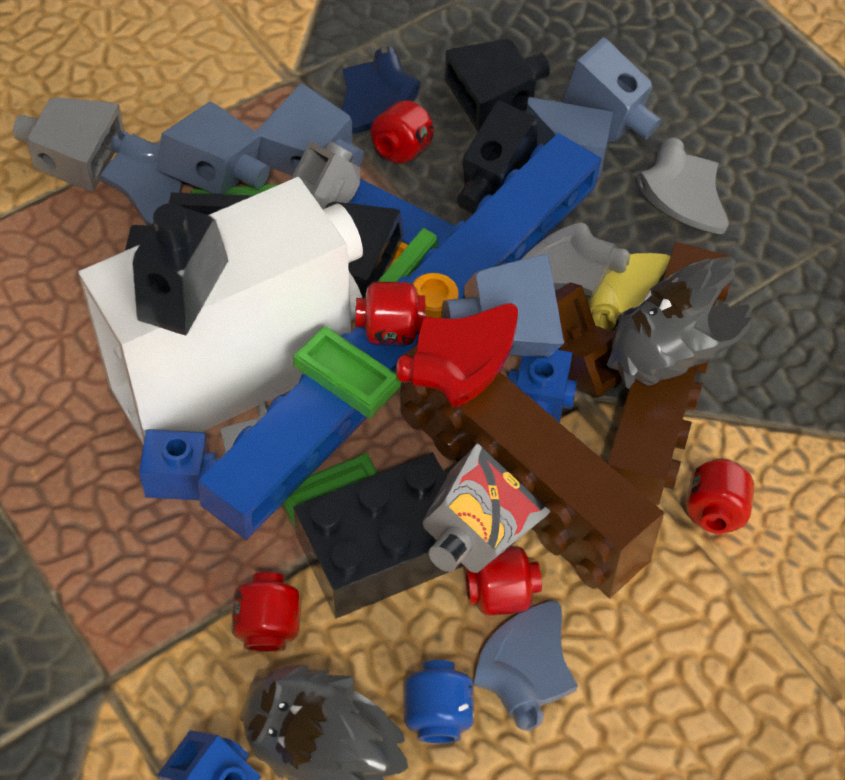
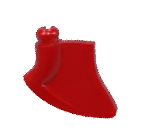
M508 303L458 319L424 316L415 357L402 355L398 358L396 365L397 379L402 383L413 382L414 386L441 391L452 407H459L471 401L492 383L506 362L517 331L518 308L515 304Z

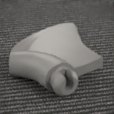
M677 138L665 139L657 153L655 165L637 175V182L641 192L659 210L684 224L715 234L726 232L729 222L718 197L715 184L718 163L687 155L684 151V144Z
M577 223L549 235L522 258L526 259L549 254L555 290H559L572 282L582 285L585 295L593 297L606 274H609L611 271L617 273L626 271V266L630 262V253L624 248H617L614 243L594 237L586 224Z

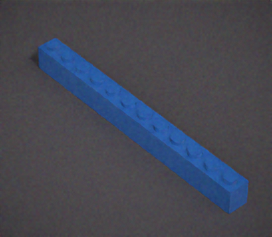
M558 132L546 145H538L531 154L529 161L520 170H512L506 177L503 186L493 196L490 194L485 196L478 205L476 212L466 222H458L452 229L448 239L438 249H430L422 259L420 266L409 277L404 275L397 282L413 283L421 275L440 273L448 276L455 282L458 288V299L465 298L464 285L474 273L521 260L596 187L601 158ZM356 327L350 334L344 333L341 337L396 373L398 358L418 344L419 334L416 335V339L410 345L371 344L366 339L365 327ZM303 373L299 383L287 395L281 394L273 400L266 415L254 426H247L239 433L231 449L220 459L215 458L203 468L197 480L201 507L247 540L367 417Z

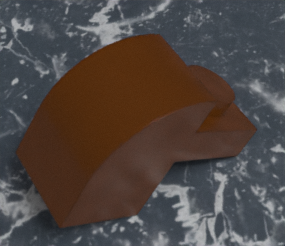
M570 282L555 292L564 344L558 350L573 352L569 379L577 381L576 389L599 397L622 381L619 370L611 369L607 365L612 352L614 331L595 325L582 285Z

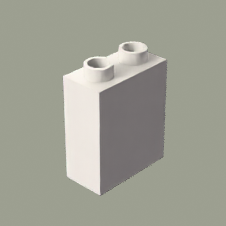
M298 176L210 214L209 216L217 222L228 256V263L187 336L138 321L132 261L139 245L78 271L109 388L143 446L146 430L201 433L260 405L265 400L267 402L292 390L299 383L300 377L303 374L293 366V355L324 325L340 336L344 333H351V321L355 320L356 298H362V295L348 270V263L362 257L363 247L355 223L342 205L337 203L322 209Z

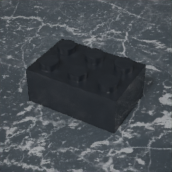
M433 452L293 507L296 536L335 619L449 573L439 569L431 561L429 550L437 540L424 529L422 522L447 478ZM460 563L456 569L464 567V565Z

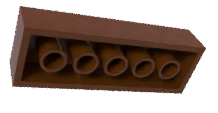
M417 345L404 355L415 357ZM501 372L498 373L483 392L459 407H452L445 395L439 390L414 386L413 382H401L400 411L403 418L413 429H421L434 440L436 448L448 460L455 459L459 462L478 443L550 510L549 514L535 525L532 530L538 534L541 543L550 553L556 556L561 555L575 567L577 575L588 587L592 589L598 588L610 599L651 562L664 512Z

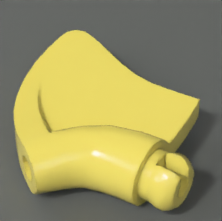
M657 253L630 254V262L626 266L625 272L617 273L611 271L609 274H606L594 296L586 295L595 325L612 330L621 313L630 308H635L644 302V298L650 291V288L664 279L670 256Z

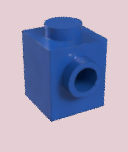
M146 430L139 469L145 498L200 500L197 480L203 468L211 460L217 458L216 453L209 452L206 433Z

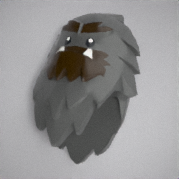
M734 258L705 259L697 263L688 264L681 270L671 274L669 278L650 288V291L644 298V302L639 306L630 308L619 315V323L612 337V352L607 365L611 369L619 370L626 388H630L635 380L650 386L660 380L680 376L686 373L690 367L718 358L721 351L735 344L748 332L752 324V317H749V305L729 308L728 304L712 308L716 298L722 292L721 290L735 275L732 270L736 263Z
M292 665L276 669L265 677H255L242 706L240 720L243 722L246 738L255 756L270 766L279 778L286 777L288 780H384L383 777L399 774L408 769V760L397 745V743L405 741L404 734L395 723L386 717L388 714L353 690L352 676L328 675L329 670L308 669L307 665Z

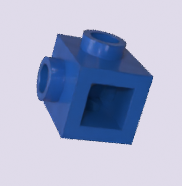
M557 350L550 357L522 356L520 369H510L508 379L560 423L563 408L572 409L577 381L569 379L573 352Z
M192 730L187 733L156 775L161 780H259L261 778L246 762L249 755L240 745L228 738H221L219 735Z

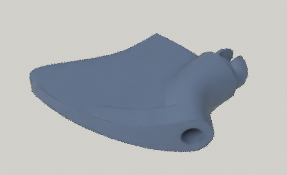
M124 130L118 131V138L113 136L110 142L112 151L116 152L117 155L101 173V181L122 192L134 205L144 223L152 225L155 210L161 205L169 203L171 192L181 193L183 181L157 170L160 143L150 142L136 134L130 135Z
M548 601L536 605L503 624L485 644L477 666L474 686L495 693L504 705L509 717L515 718L516 726L524 731L535 729L542 723L544 713L539 708L540 706L576 692L578 687L564 661L561 646L562 609L561 605L556 601Z

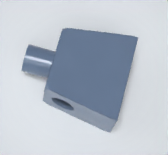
M603 37L577 60L562 103L612 111L613 118L609 142H616L629 129H632L643 139L647 140L657 130L662 121L645 107L653 88L651 81L606 38Z
M302 83L256 130L261 139L257 160L267 164L272 169L293 175L310 141L324 148L327 147L329 141L353 153L350 162L360 167L364 158V150L352 145V120L350 116Z
M211 101L161 134L157 170L211 193L224 194L240 181L255 189H260L266 183L270 174V166L257 160L261 140L259 134Z
M542 254L480 270L474 273L464 285L465 298L443 301L442 317L444 319L465 318L503 304H515L519 313L518 325L509 355L550 357L564 344L549 254Z

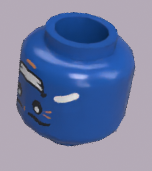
M446 660L426 661L422 664V671L411 674L405 680L404 724L410 731L417 733L418 741L434 744L453 743L461 739V733L471 728L474 723L473 681L467 674L456 671L453 662Z

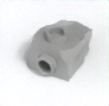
M310 141L291 179L299 176L321 208L325 209L326 205L333 201L348 203L353 198L360 185V167L350 162L353 153L329 141L327 147L324 148Z

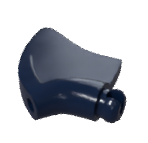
M387 46L388 53H382L381 47L377 49L373 62L342 69L346 84V96L341 110L347 113L352 120V134L371 129L374 119L397 101L409 100L414 102L419 94L421 81L403 71L400 59L392 47Z

